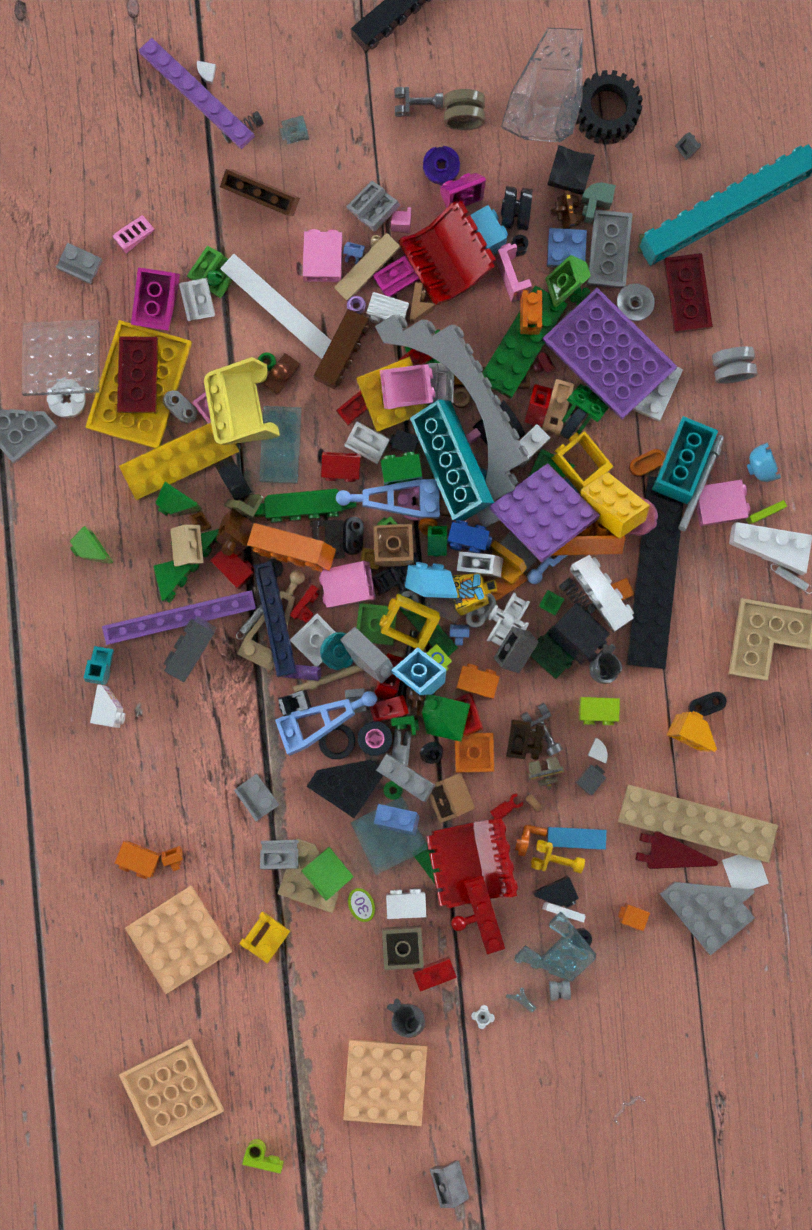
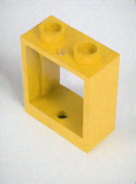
M585 431L580 435L577 432L568 439L570 443L566 446L564 444L559 446L555 450L556 454L552 457V460L579 493H581V489L614 467ZM577 443L582 446L599 467L584 481L562 456Z
M397 593L395 599L392 598L389 602L387 615H383L380 620L381 633L414 648L418 647L423 651L440 620V614L434 609ZM400 606L427 618L417 639L390 627Z

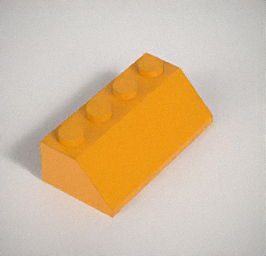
M695 711L676 714L667 732V736L700 752H716L717 750L708 722L703 720V715Z

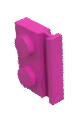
M405 255L373 274V278L379 288L388 297L396 295L419 281V277Z

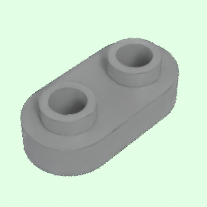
M173 390L165 393L163 404L176 418L183 423H190L196 419V408L180 392ZM172 397L177 399L175 404L172 402ZM186 410L190 411L189 417L186 415Z
M491 593L487 594L490 602L488 606H483L467 613L466 622L470 627L478 628L482 626L496 605V599ZM473 615L479 617L477 622L472 621Z

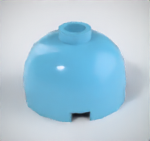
M768 443L754 448L749 456L750 464H747L750 475L754 474L762 482H770L781 478L780 473L776 474L778 467L771 449H766L769 447Z

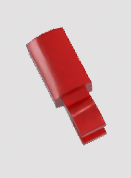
M512 794L508 802L504 801L489 811L493 818L503 819L513 812V808L523 806V801L519 804L513 802L518 794Z

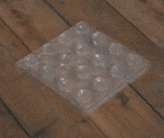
M98 319L23 323V396L100 393V322Z

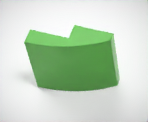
M208 245L187 275L190 280L207 278L208 281L209 270L221 273L222 282L217 286H209L210 293L220 299L233 281L220 269L228 259Z
M330 847L301 870L325 901L331 898L354 877Z

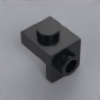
M306 690L278 698L279 709L283 716L291 715V712L312 708Z

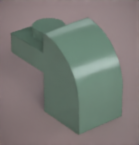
M600 182L590 185L585 190L581 203L584 204L582 216H585L584 223H592L596 207L610 209L616 185Z

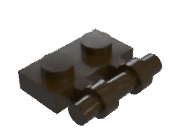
M512 720L506 757L525 759L526 753H532L531 758L538 760L543 748L541 742L545 736L544 724L537 723L536 729H530L531 722ZM529 738H534L533 744H528Z

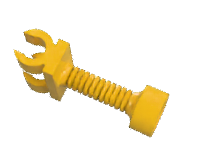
M543 840L537 841L536 850L545 853L543 860L532 857L531 868L545 872L548 862L551 861L572 867L573 872L582 873L585 864L584 858L576 857L575 860H570L551 854L553 850L552 843H547Z

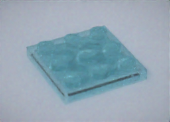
M403 797L386 804V806L409 810ZM377 809L350 822L376 875L428 849L418 827L416 836L378 828L374 824Z

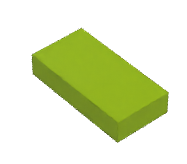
M782 500L749 516L746 520L751 525L783 510L787 505Z

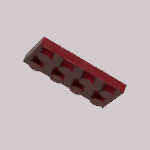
M702 253L664 258L674 333L711 329L713 324Z
M119 336L118 413L156 414L158 337Z

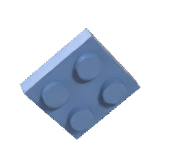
M549 228L547 267H558L570 255L585 261L587 230Z

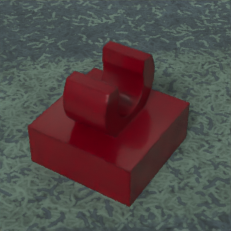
M545 352L537 355L540 362L532 366L536 373H540L543 370L546 373H552L556 370L548 353Z

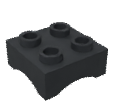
M558 145L547 185L583 195L595 155L573 151Z

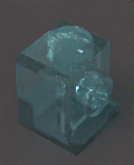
M303 115L281 121L282 128L279 129L282 140L286 139L287 144L309 140Z

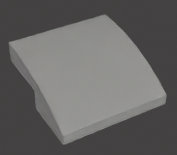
M371 181L346 208L375 232L401 205L398 200L387 194L383 187Z

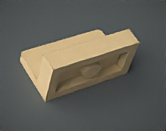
M182 525L171 528L174 566L204 563L200 525Z

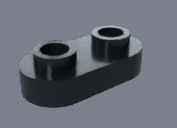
M355 516L347 518L343 523V549L348 555L359 554L363 549L364 525L362 520ZM353 523L357 525L356 529L353 527Z
M712 692L692 700L689 703L688 710L693 712L695 711V706L700 705L701 710L697 713L707 716L724 709L727 699L721 692ZM714 698L719 700L718 705L713 704Z

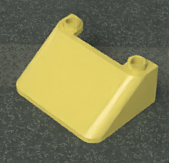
M251 357L206 374L204 385L213 435L217 443L226 445L267 440L280 436L279 428L276 424L271 422L263 423L256 384L266 380L268 375L267 364Z

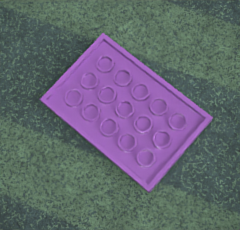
M598 288L589 294L542 339L621 420L677 369V366Z

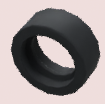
M343 724L334 730H341L348 737V746L344 751L340 753L330 751L326 746L327 735L319 739L320 750L328 758L343 759L351 754L355 747L353 731Z

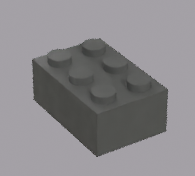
M198 616L194 620L191 618L184 629V632H186L185 636L180 635L173 647L176 651H171L164 662L166 668L164 671L185 682L217 627Z

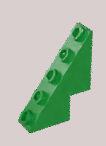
M219 529L201 533L204 558L210 555L213 550L211 547L214 543H219L216 540ZM173 560L154 565L153 568L162 601L170 603L176 596V590L179 587L182 588L189 579L187 577L191 572L195 573L201 564L174 566Z

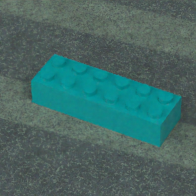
M438 399L412 416L410 420L452 520L465 521L494 503L452 402Z

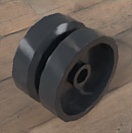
M506 186L505 196L502 199L501 226L503 225L505 229H511L515 217L517 218L518 230L528 231L533 189L522 188L518 200L516 187Z

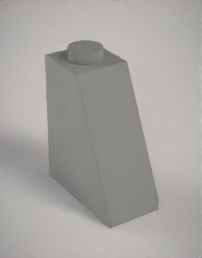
M356 627L340 639L354 663L380 683H383L393 674L391 670L394 667L389 658Z

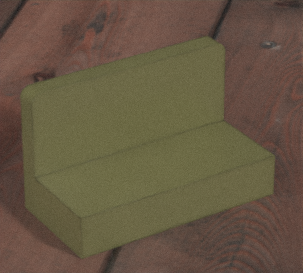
M248 494L243 502L227 499L224 506L229 509L234 508L244 516L253 517L263 500V496Z

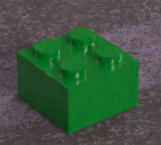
M407 452L402 457L388 455L381 460L384 486L412 480H422L419 454Z

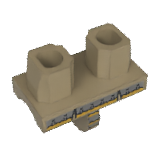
M557 757L547 758L548 769L542 771L539 761L530 762L529 774H527L528 779L544 777L543 780L538 781V785H546L547 790L552 789V783L558 782L557 777L549 778V775L564 772L563 766H560Z

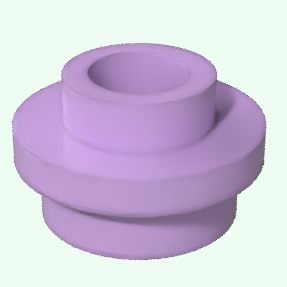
M353 296L347 302V309L358 314L363 313L366 308V303L360 296ZM355 303L360 305L358 309L353 308Z

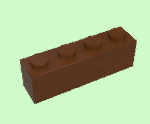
M232 169L225 170L220 184V188L287 216H294L300 200L297 196Z
M350 309L347 310L314 374L316 381L334 390L337 385L340 386L345 377L343 373L345 369L350 368L353 362L351 358L353 353L359 351L362 344L360 340L363 335H367L370 329L368 318Z

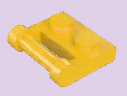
M262 911L259 914L260 918L246 938H242L239 944L268 964L290 933V930ZM266 922L269 923L271 926L257 946L251 944Z

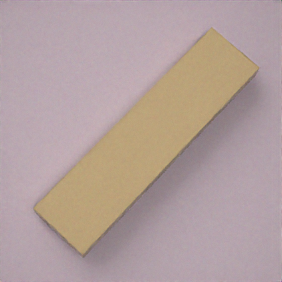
M386 233L334 288L348 301L398 251L400 245Z

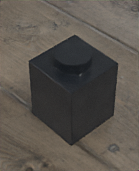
M397 430L396 435L392 434L389 445H392V451L400 454L407 452L415 453L419 439L416 435Z

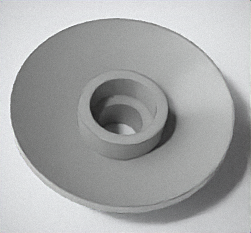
M642 284L627 285L620 291L617 297V307L631 321H641L647 318L654 309L655 299L653 293ZM635 301L638 303V306L633 307L631 303Z

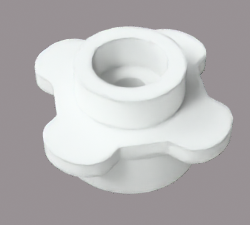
M482 1005L477 1012H473L471 1015L472 1019L478 1023L480 1029H484L486 1025L495 1019L494 1015L488 1011L486 1005Z

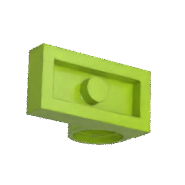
M260 1139L252 1140L248 1144L242 1165L281 1174L284 1161L274 1155L265 1157V1143ZM258 1147L261 1153L255 1155L251 1152V1148Z

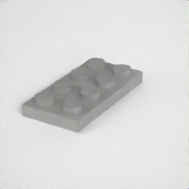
M595 210L589 260L591 277L588 279L587 285L621 289L626 287L633 213Z

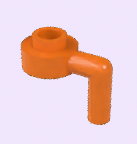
M525 825L521 840L517 839L515 846L518 855L526 856L530 833L546 837L547 829Z

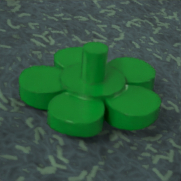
M580 287L573 292L574 294L570 296V301L572 303L577 302L576 306H578L589 295V288L584 287L582 292Z

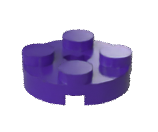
M448 146L433 147L425 154L423 172L431 182L443 186L445 182L454 180L458 176L460 170L459 156L452 148ZM444 161L446 168L439 169L437 163Z

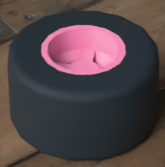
M372 721L366 723L358 733L359 747L370 756L384 754L392 744L390 729L381 722Z

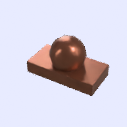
M284 353L277 364L273 366L263 385L279 395L299 368L300 363Z

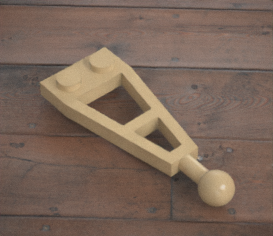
M301 570L291 572V582L286 592H280L281 601L283 598L289 601L285 613L287 628L291 617L290 613L293 610L296 599L292 595L297 585L302 584L305 580V575ZM263 614L245 637L237 654L272 671L275 665L271 649L252 640L265 623Z

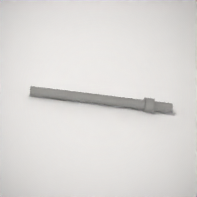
M717 435L694 494L678 527L681 531H686L715 459L720 455V448L724 440L722 435Z

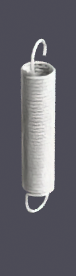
M780 566L774 571L806 592L809 584Z
M262 604L241 627L240 631L244 634L243 638L263 615Z

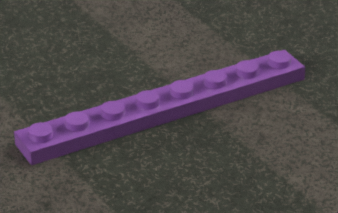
M153 38L139 49V53L240 149L244 148L255 137L251 130Z
M251 590L102 626L106 645L183 627L188 624L191 618L194 620L196 616L208 621L256 609V604Z

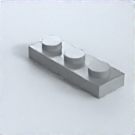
M389 754L385 755L376 770L423 802H426L435 787V784Z

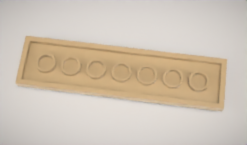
M628 784L618 818L620 823L653 832L659 831L668 836L768 863L778 828L776 824Z

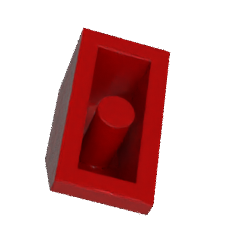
M534 384L524 420L525 423H529L532 426L536 424L540 427L543 426L552 388Z
M390 653L386 654L393 667L405 659ZM392 674L383 683L377 681L374 693L377 697L383 699L394 697L398 691L400 679Z

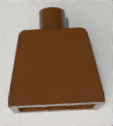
M234 508L223 516L216 540L223 545L222 553L227 556L232 555V553L239 555L248 546L247 543L254 524Z

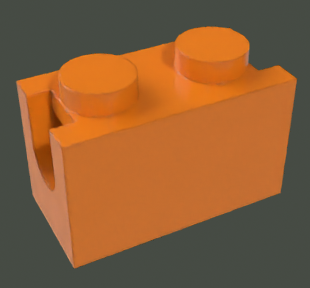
M523 290L520 297V334L539 335L542 328V290L529 294L528 290ZM528 324H535V327L530 328Z
M467 663V666H462L456 689L494 699L500 676L496 675V671L486 669L483 672L478 670V666Z
M126 840L122 843L115 864L119 865L118 868L123 871L129 872V870L137 872L136 876L147 879L154 876L162 855Z

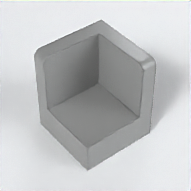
M365 689L345 690V697L354 702L362 698ZM366 706L359 707L354 712H367Z

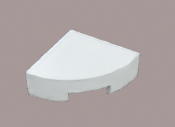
M197 61V69L200 76L205 82L213 84L216 64Z
M595 738L588 756L606 763L608 758L607 749L601 740Z

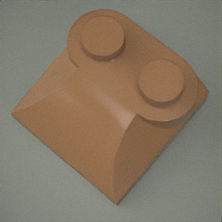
M412 524L373 525L375 565L389 567L406 566L414 563Z

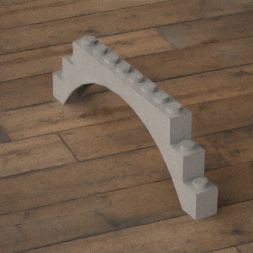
M395 314L375 326L384 343L406 346L428 354L445 365L464 384L474 399L484 423L488 442L486 484L493 501L496 502L505 494L515 490L518 480L510 471L527 462L529 454L525 446H521L518 441L519 435L517 431L511 428L508 414L502 411L500 399L491 391L492 385L487 377L484 378L481 372L483 370L481 364L477 360L475 361L472 356L473 350L471 346L465 343L462 329L456 325H449L435 334L436 329L431 321L420 320L407 328L408 324L403 316ZM490 506L477 513L484 527H489L500 521L490 510Z

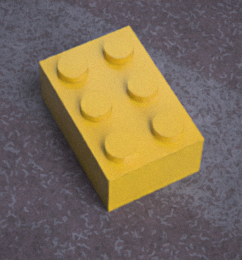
M608 472L581 489L580 496L600 515L597 521L619 539L646 521L650 505Z

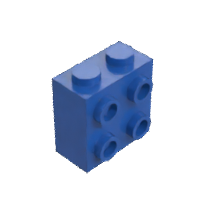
M457 520L456 523L452 522L447 540V545H450V549L461 551L462 548L469 550L470 553L484 554L485 549L489 550L492 537L489 536L490 531L486 530L487 527L475 525V527L467 526L468 523Z

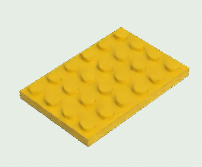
M119 320L85 428L155 449L159 447L171 413L163 404V396L169 391L178 390L192 341ZM119 336L158 337L156 414L117 412Z

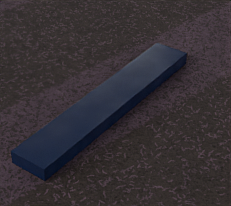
M272 561L254 565L276 675L279 678L295 674L297 671L274 564Z

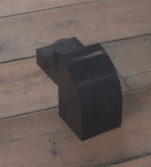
M232 456L215 464L234 500H239L252 493Z

